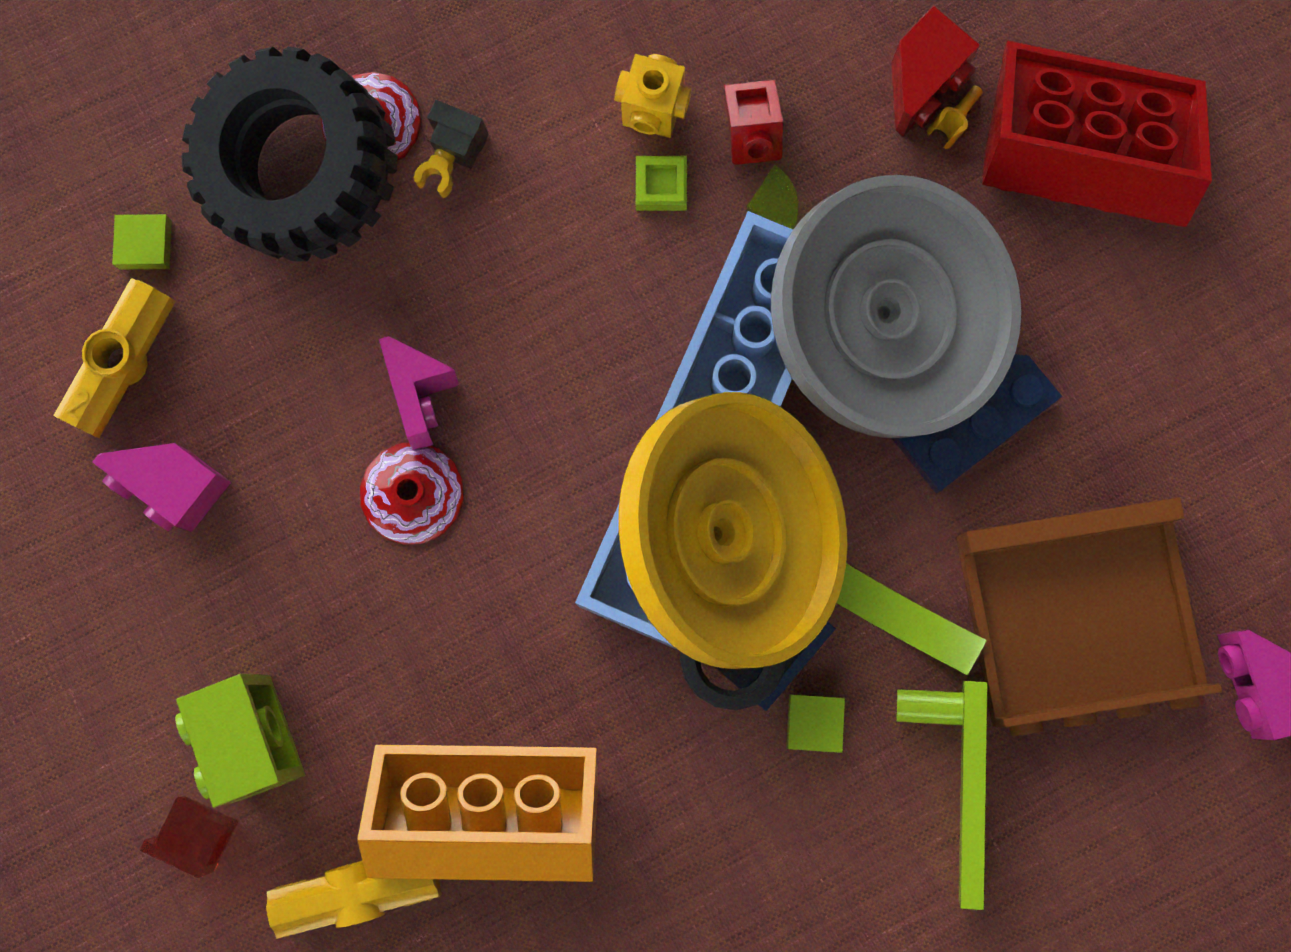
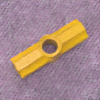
M131 278L103 329L92 333L84 342L82 348V359L84 362L53 416L100 438L128 386L138 382L144 376L148 366L146 354L176 301L154 287ZM123 348L122 360L113 368H108L109 356L113 351Z
M363 861L354 862L325 871L324 876L300 880L299 882L281 885L267 891L266 911L269 925L274 931L276 939L336 924V928L356 925L385 915L384 911L411 906L440 897L442 895L441 879L366 878Z

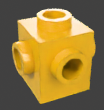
M635 54L630 72L621 71L615 91L614 100L621 102L622 126L630 127L644 134H657L671 138L676 118L684 119L692 93V88L684 86L685 67L677 65L673 59L664 55L652 54L646 57Z

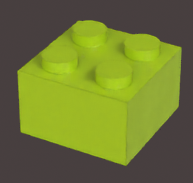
M238 674L176 699L180 713L176 714L175 717L179 735L186 745H192L198 766L194 768L195 782L201 795L205 799L210 798L213 808L248 799L306 776L270 675Z

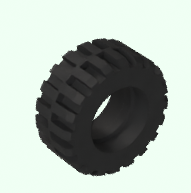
M288 46L283 49V54L274 47L259 49L255 52L256 59L252 61L243 55L229 63L230 72L224 76L217 72L207 82L211 89L204 99L197 96L190 109L196 114L192 125L185 124L182 141L189 144V152L182 153L181 159L183 172L193 177L192 180L187 182V188L192 200L202 205L201 214L211 225L222 229L224 235L263 254L277 259L285 257L291 261H308L311 258V254L321 259L336 255L338 251L336 244L342 243L351 247L362 239L358 230L365 223L371 227L376 224L381 217V214L375 211L380 200L389 201L394 186L387 182L388 173L395 174L397 172L398 156L387 148L393 146L396 140L392 126L384 120L386 113L379 102L367 92V89L333 61L318 53L310 55L303 48ZM301 115H319L323 121L326 133V150L319 171L313 180L298 193L284 199L268 201L261 190L258 179V161L263 145L270 134L285 121Z

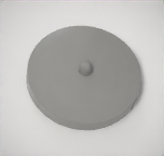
M885 175L864 179L843 188L822 200L799 221L784 244L777 261L771 291V316L773 331L782 360L794 382L813 405L837 423L854 431L882 438H905L928 435L955 426L972 416L993 396L1003 382L1016 352L1021 325V299L1018 280L1010 255L994 227L974 205L958 193L936 182L914 176Z

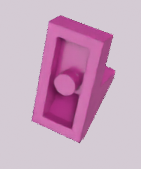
M389 336L379 339L407 439L413 450L432 446L433 442L429 429L438 426L430 397H419L458 386L459 383L455 370Z

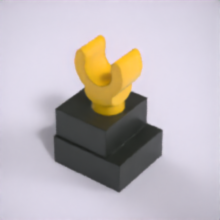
M435 99L427 117L434 130L430 143L435 150V154L431 155L429 161L419 165L415 171L414 181L418 188L421 189L424 187L429 176L433 174L442 176L437 191L442 198H446L453 186L451 177L453 162L472 169L489 133L482 118Z

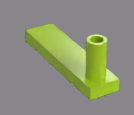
M963 681L962 692L897 689V722L962 725L959 904L961 909L984 910L987 682Z

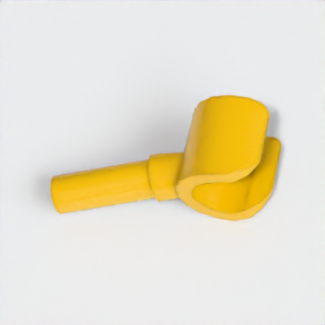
M974 85L954 108L945 107L928 127L927 135L930 136L935 129L941 130L948 137V142L943 148L949 149L967 129V113L982 95V89Z

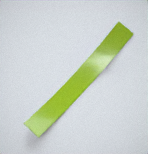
M846 563L844 581L837 604L966 675L970 673L987 642L986 639L918 605Z

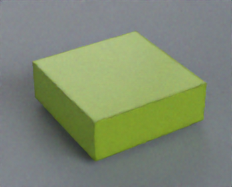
M636 156V211H687V156Z
M166 214L115 215L112 265L119 270L170 269L172 220Z
M789 694L786 749L842 753L845 698Z

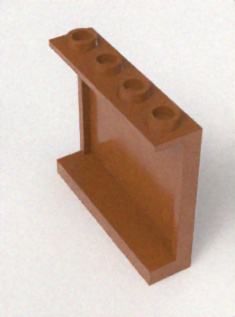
M1180 497L967 531L956 537L974 634L987 640L979 654L983 680L987 682V701L992 726L1009 727L1011 736L1043 732L1042 721L1063 718L1064 727L1082 726L1097 723L1096 712L1116 709L1117 718L1137 717L1151 714L1149 705L1151 703L1169 701L1171 710L1192 708L1205 705L1203 695L1222 692L1221 684L1207 683L1173 522L1185 518Z

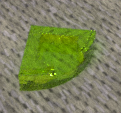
M774 165L747 205L746 212L750 211L790 229H794L798 216L797 193L789 177L779 167Z

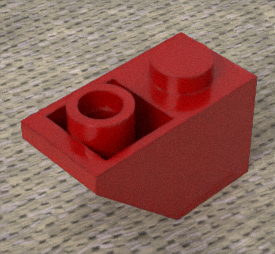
M934 5L899 41L891 62L895 129L903 137L915 124L921 128L926 126L942 106L938 99L949 88L955 93L960 90L976 70V67L971 62L980 44Z

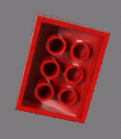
M1007 40L985 148L982 185L995 187L1003 191H1014L1047 198L1055 202H1066L1095 208L1103 212H1114L1148 219L1156 223L1187 227L1212 182L1206 81Z

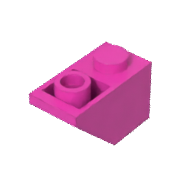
M176 443L100 453L92 462L107 473L106 477L102 480L106 486L127 500L133 494L148 505L143 512L144 515L167 531L176 526L192 532L231 484L228 479L194 453Z
M1250 630L1218 634L1221 645L1218 649V659L1226 676L1232 679L1239 700L1236 701L1235 708L1243 728L1250 732L1252 739L1277 740L1291 736V653Z

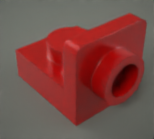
M775 80L724 85V100L730 130L732 163L739 165L780 160L783 149V119Z

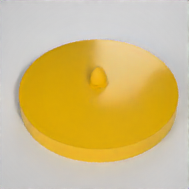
M724 392L698 398L669 410L656 420L637 444L626 469L620 493V548L632 590L647 618L657 631L671 645L690 658L709 666L727 669L772 666L792 658L805 649L819 635L835 608L844 581L847 561V526L842 497L830 464L811 434L790 413L767 399L741 392Z

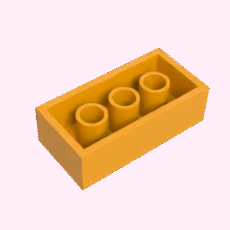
M375 745L357 839L366 878L593 882L598 797L596 748Z

